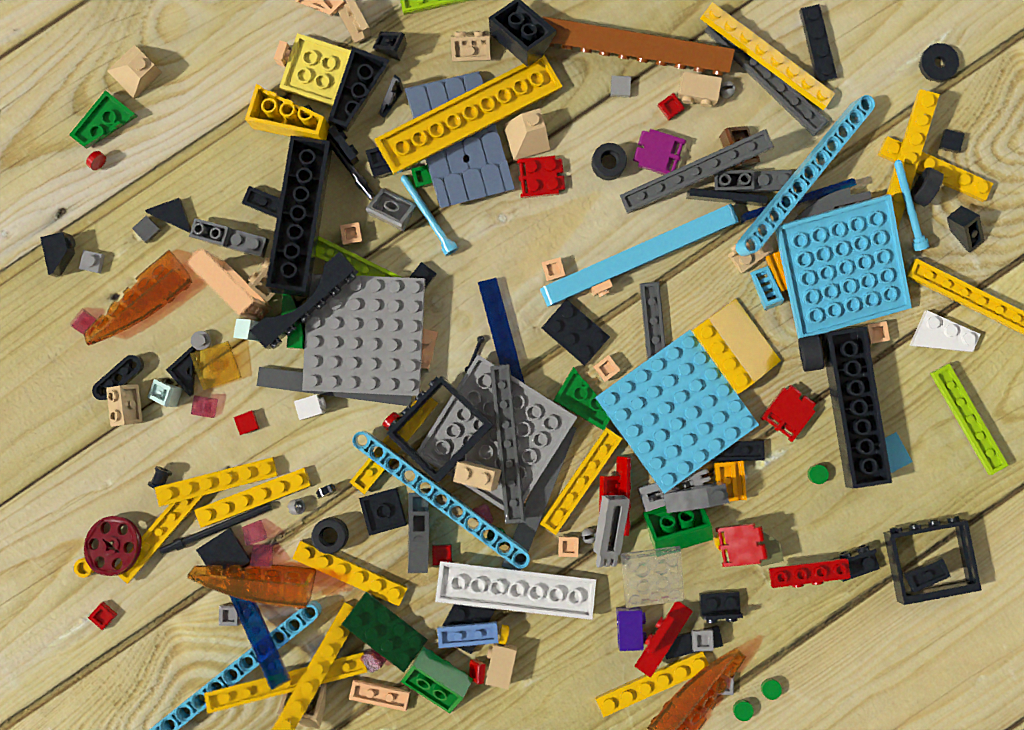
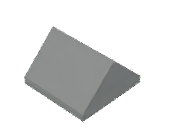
M382 188L366 207V211L370 216L404 232L416 208V204Z

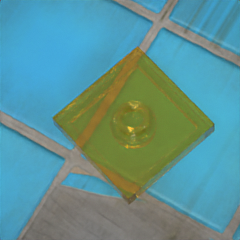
M229 341L190 354L203 390L242 378Z

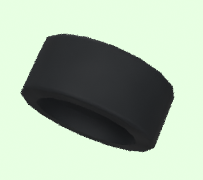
M930 167L926 168L920 174L911 190L913 202L923 207L927 206L939 191L944 174Z

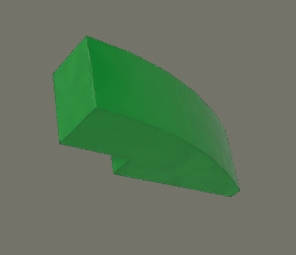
M283 294L281 315L294 311L299 307L293 295ZM301 322L296 327L297 330L292 335L287 336V348L304 349L305 324Z

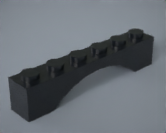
M338 252L324 265L323 275L318 287L303 305L284 315L264 317L250 332L265 349L277 348L281 345V340L286 335H292L301 322L305 323L312 317L311 313L316 309H322L327 304V299L338 295L343 285L353 282L357 277V269L344 254Z

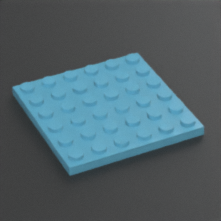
M890 194L784 223L775 230L798 339L819 335L912 308Z
M691 330L684 333L595 397L664 494L759 426Z

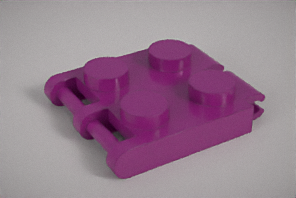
M650 129L649 132L642 130L638 145L644 148H636L633 161L639 163L638 167L665 175L676 169L677 163L681 160L680 154L683 145L686 144V140ZM677 144H679L677 153H676V155H675L674 153H675ZM672 160H674L672 169L669 171Z

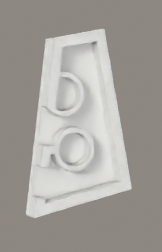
M927 310L924 311L909 346L973 352L981 334Z

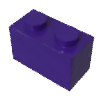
M616 607L619 650H644L643 644H645L644 642L647 639L646 632H643V624H646L645 612H642L640 607Z

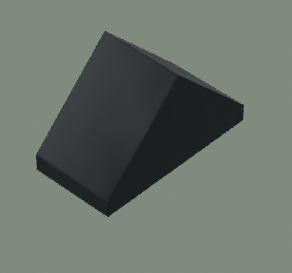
M380 31L373 49L400 61L407 46L405 34L402 32Z

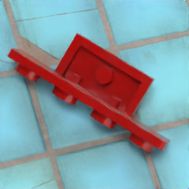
M617 456L616 476H600L599 513L602 495H624L630 499V457ZM629 502V508H628V514H627V520H626V526H625L624 536H629V530H630V521H629V520H630V508H631V503H630V502Z
M843 558L769 568V576L772 588L787 586L803 587L804 584L821 585L826 581L849 579L850 571L848 559Z
M677 600L666 617L663 618L661 616L655 625L658 628L654 635L650 633L644 642L647 647L636 662L635 668L648 677H652L693 611Z

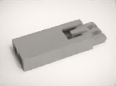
M703 469L692 473L680 483H682L683 488L704 485V482L710 481L711 478L710 476L702 478V475L709 473L708 469ZM656 482L637 487L646 512L665 506L663 492ZM676 485L667 492L679 490V487Z
M602 495L593 549L597 554V567H615L618 555H621L630 499L624 495Z

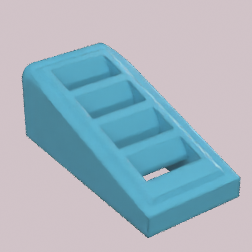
M769 266L750 272L764 310L783 304L784 298ZM767 274L766 278L758 280L757 277ZM770 282L769 285L761 287V284ZM771 289L773 290V292H771V293H768V294H765V293H764L765 291H768V290H771ZM776 297V299L770 301L767 300L769 298Z

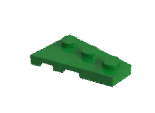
M105 90L69 136L87 149L136 118L137 115Z
M573 367L553 401L601 430H604L610 421V418L595 398L597 394Z

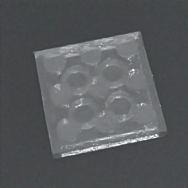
M680 546L620 554L626 608L684 601Z

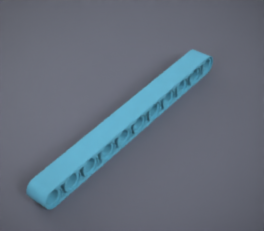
M864 95L852 102L738 240L736 251L739 255L745 257L756 253L765 244L873 111L875 101L871 96ZM758 228L761 230L762 235L759 234ZM746 242L750 245V250L747 248Z
M732 204L726 205L540 288V292L547 307L552 306L604 281L611 280L738 223L739 219Z
M360 431L353 436V445L512 565L517 568H525L529 564V553L524 547L371 433ZM359 435L367 437L366 445L359 444ZM376 446L383 449L381 457L374 455L373 451ZM392 458L399 461V467L396 469L391 468L389 465V461ZM407 470L415 473L414 480L406 479L405 472ZM421 483H429L431 490L429 492L422 491ZM444 494L447 497V502L444 504L438 503L436 496ZM460 506L463 513L459 516L454 515L452 508ZM476 518L479 524L476 527H471L468 525V520ZM486 530H492L495 535L493 538L487 539L483 533ZM501 542H508L510 548L506 551L501 550L499 547ZM523 553L526 556L525 561H516V555Z
M317 601L307 602L149 730L180 729L206 708V702L200 700L199 694L204 695L206 692L218 690L215 687V682H219L222 688L236 684L311 624L321 614V605ZM307 607L314 608L315 615H309ZM292 619L299 621V628L292 625ZM276 632H281L284 635V640H279ZM261 644L266 645L269 652H263ZM250 657L253 660V665L248 664L245 658ZM230 669L237 672V677H233L230 674ZM184 707L189 708L191 714H187L184 711ZM169 719L175 723L174 727L169 724Z

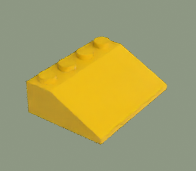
M736 298L691 330L736 394L751 386L781 361Z

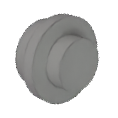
M197 331L191 337V344L197 350H205L210 346L211 338L208 333Z

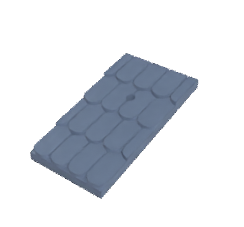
M479 71L404 88L413 119L482 85L483 81ZM495 124L426 159L440 208L515 189ZM464 155L467 156V159L465 161H463Z

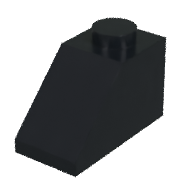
M961 205L947 217L949 230L969 253L985 241L979 214Z
M65 232L42 236L40 239L48 275L61 277L75 255V240L70 234Z

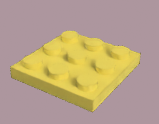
M297 33L279 88L283 91L333 106L351 50Z

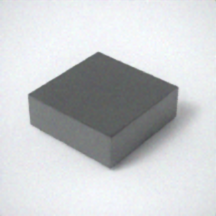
M145 216L132 228L145 243L151 241L161 231L148 216Z

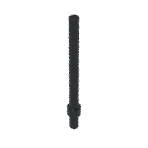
M309 104L304 106L305 108L313 111ZM328 132L326 140L330 141L332 150L354 178L359 190L362 189L370 201L373 200L376 195L368 186V181L359 174L338 143Z
M267 503L187 537L174 539L172 543L160 547V553L164 555L173 550L178 551L186 548V545L271 511L272 506L270 503Z

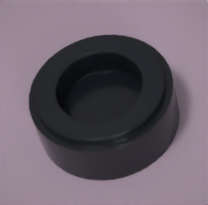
M329 484L317 490L316 494L318 499H321L337 490L334 484Z

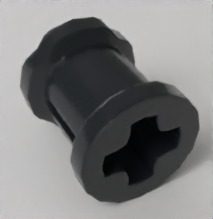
M156 466V472L152 480L148 482V486L155 489V487L165 485L168 477L172 475L170 470Z

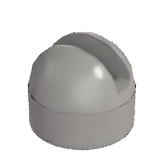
M729 81L722 83L720 86V96L723 98L732 97L735 92L734 84Z
M294 499L288 503L287 508H289V513L292 515H299L304 512L305 504L302 499Z
M590 527L585 528L581 533L582 540L587 544L594 543L596 531ZM594 534V537L585 539V536Z

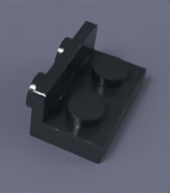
M865 544L858 546L857 550L853 552L844 551L839 553L838 557L833 558V560L848 559L850 578L842 579L841 581L844 582L880 569L875 556L876 548Z
M739 591L699 593L700 617L706 620L707 623H717L720 619H726L727 622H736L738 618H743V613L740 610Z

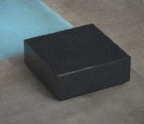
M945 129L939 149L957 154L960 153L965 134Z

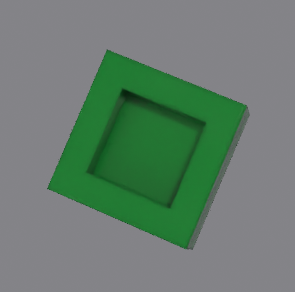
M427 165L411 169L416 189L433 185Z

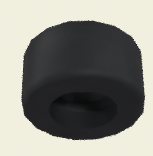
M615 143L602 144L595 150L592 157L591 166L593 172L603 180L610 181L616 179L623 173L627 165V156L623 148ZM605 155H612L616 158L617 162L614 168L607 169L602 165V158Z
M819 336L799 338L798 346L804 372L824 369V357Z
M328 517L319 521L314 526L311 540L318 551L324 554H333L340 551L346 545L349 539V530L342 520L336 517ZM327 528H333L337 531L338 538L333 543H328L323 538V532Z

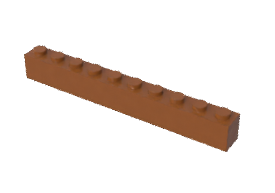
M543 16V19L557 30L555 37L549 45L551 47H554V43L562 44L561 48L573 50L574 46L581 48L580 51L592 53V50L600 51L599 55L610 56L611 53H615L621 59L629 60L630 56L637 57L639 62L648 63L649 59L656 60V64L667 66V63H673L675 68L686 69V66L694 67L693 71L705 73V69L713 70L712 74L724 76V72L730 73L735 51L733 48Z

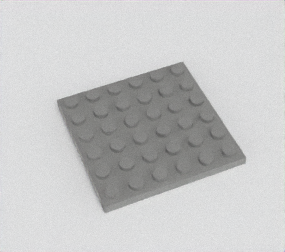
M312 274L309 298L318 287L323 274ZM357 276L350 284L346 283L343 285L338 295L327 299V304L322 309H316L311 313L312 317L306 322L302 391L417 396L420 393L425 278Z
M477 355L456 389L494 426L460 461H468L500 470L490 366L496 365ZM511 375L523 500L525 501L577 416ZM452 395L417 452L426 461L441 469L483 423ZM456 466L448 473L453 478ZM501 475L497 490L488 491L465 485L504 510Z

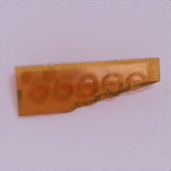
M170 250L135 278L137 283L131 289L127 287L123 291L124 296L118 302L113 301L109 306L107 314L105 316L101 314L84 332L87 345L108 339L133 327L160 310L167 303L172 302L179 293L189 288L190 284L193 283L188 271Z
M221 565L194 566L188 573V579L207 588L243 600L274 605L275 607L287 606L302 609L307 608L311 600L316 569L287 565H271V568H260V565H252V568L241 569L240 565H232L222 569Z
M735 648L706 666L664 704L663 709L651 720L647 729L700 730L707 720L705 715L709 708L713 710L717 704L714 701L718 696L717 694L724 693L727 688L726 681L728 678L734 677L746 656Z

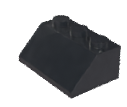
M513 0L489 17L490 35L527 67L544 55L557 33L555 28L522 0Z

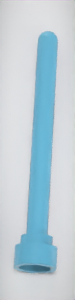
M896 160L894 166L914 234L913 250H924L930 247L928 238L922 235L903 163L901 160Z
M401 176L402 183L441 241L442 252L445 256L451 255L458 250V246L451 239L448 240L408 176Z

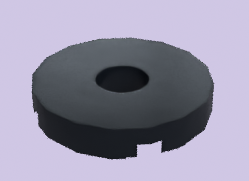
M945 43L930 45L920 56L919 68L921 74L930 81L944 82L950 79L959 67L957 52ZM935 59H940L943 62V66H936Z

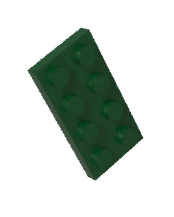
M367 592L363 594L341 623L342 626L403 673L428 640Z

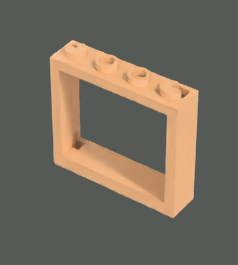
M202 248L193 252L194 255L187 263L238 315L260 322L273 309L260 295L248 286V283L224 259Z

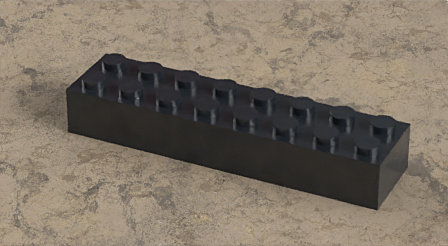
M290 136L265 285L271 293L309 298L332 155L330 141Z
M867 327L820 334L845 487L856 489L892 483Z

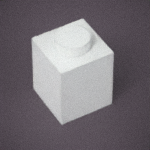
M317 394L294 401L299 420L324 414V409L327 408L325 399Z

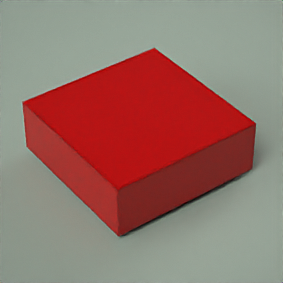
M674 93L657 105L668 121L685 109Z
M253 410L233 417L240 435L260 429Z
M452 544L432 545L433 565H440V561L452 563Z
M101 602L88 619L103 631L118 614L106 603Z
M470 659L469 677L473 678L472 681L477 684H484L486 664L478 659Z

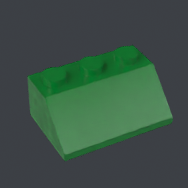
M663 506L643 512L649 536L657 556L713 540L712 525L704 508L667 513L666 507Z
M423 647L401 682L450 714L464 698L473 678L469 677L466 672L454 667L449 661L437 656L432 650Z

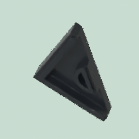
M396 75L392 78L378 113L383 118L387 116L404 92L401 79Z
M180 198L145 210L146 213L188 233L191 232V227Z
M193 346L166 369L189 396L194 395L196 349Z

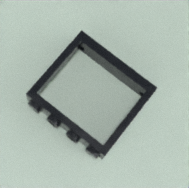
M436 376L428 384L430 388L426 392L422 391L415 398L417 402L412 407L408 405L401 413L403 416L399 421L395 419L388 427L390 430L386 433L437 483L494 426L443 376L439 378ZM444 386L483 425L437 471L398 432Z
M959 516L947 517L946 521L940 522L939 519L930 520L925 525L913 523L909 524V528L892 527L890 531L883 532L897 602L908 605L982 591L968 520L961 519ZM955 527L966 581L924 588L917 592H906L895 538Z

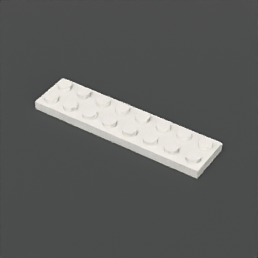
M440 561L435 602L592 620L596 580Z

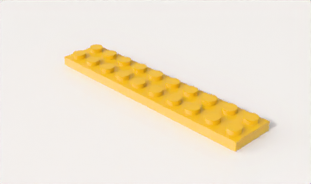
M543 55L529 67L521 64L375 138L374 141L393 175H396L561 90L563 86L547 58Z

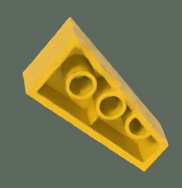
M256 84L245 118L252 129L288 137L298 136L319 140L327 139L330 125L323 116L303 106L296 105L293 101L284 99L276 93Z

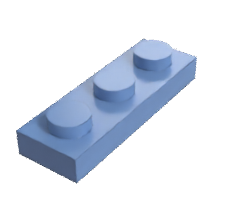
M497 622L437 627L439 648L498 643Z

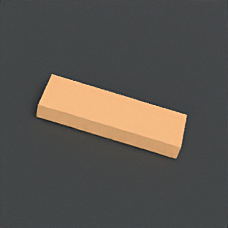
M354 678L349 700L407 712L411 690Z

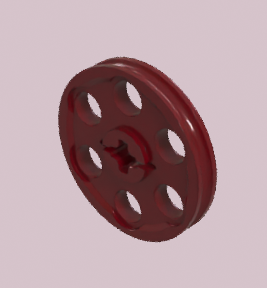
M108 516L97 521L90 528L84 542V556L89 567L94 572L104 576H118L130 570L137 562L141 553L142 539L139 529L131 520L124 517ZM106 523H109L111 527L108 533H105L103 529ZM126 524L128 531L125 535H122L121 527ZM97 539L99 546L94 550L92 542ZM110 542L114 543L113 546L115 547V549H112V545ZM132 542L134 549L131 553H128L127 545ZM100 557H103L105 563L103 567L100 568L98 566V560ZM117 559H121L122 566L120 569H116L115 562Z

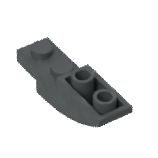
M792 170L722 171L714 175V190L735 193H771V191H779L792 176Z
M849 188L836 191L807 207L793 221L872 199L871 193L868 191L851 195Z
M194 218L189 237L262 258L265 257L270 240Z
M409 493L408 573H428V501L417 493Z

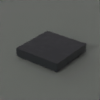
M397 487L359 498L369 536L407 525Z
M231 528L196 549L216 582H219L251 561Z

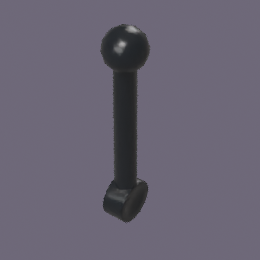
M478 336L477 345L469 365L465 368V372L468 371L476 358L480 345L485 340L483 336Z

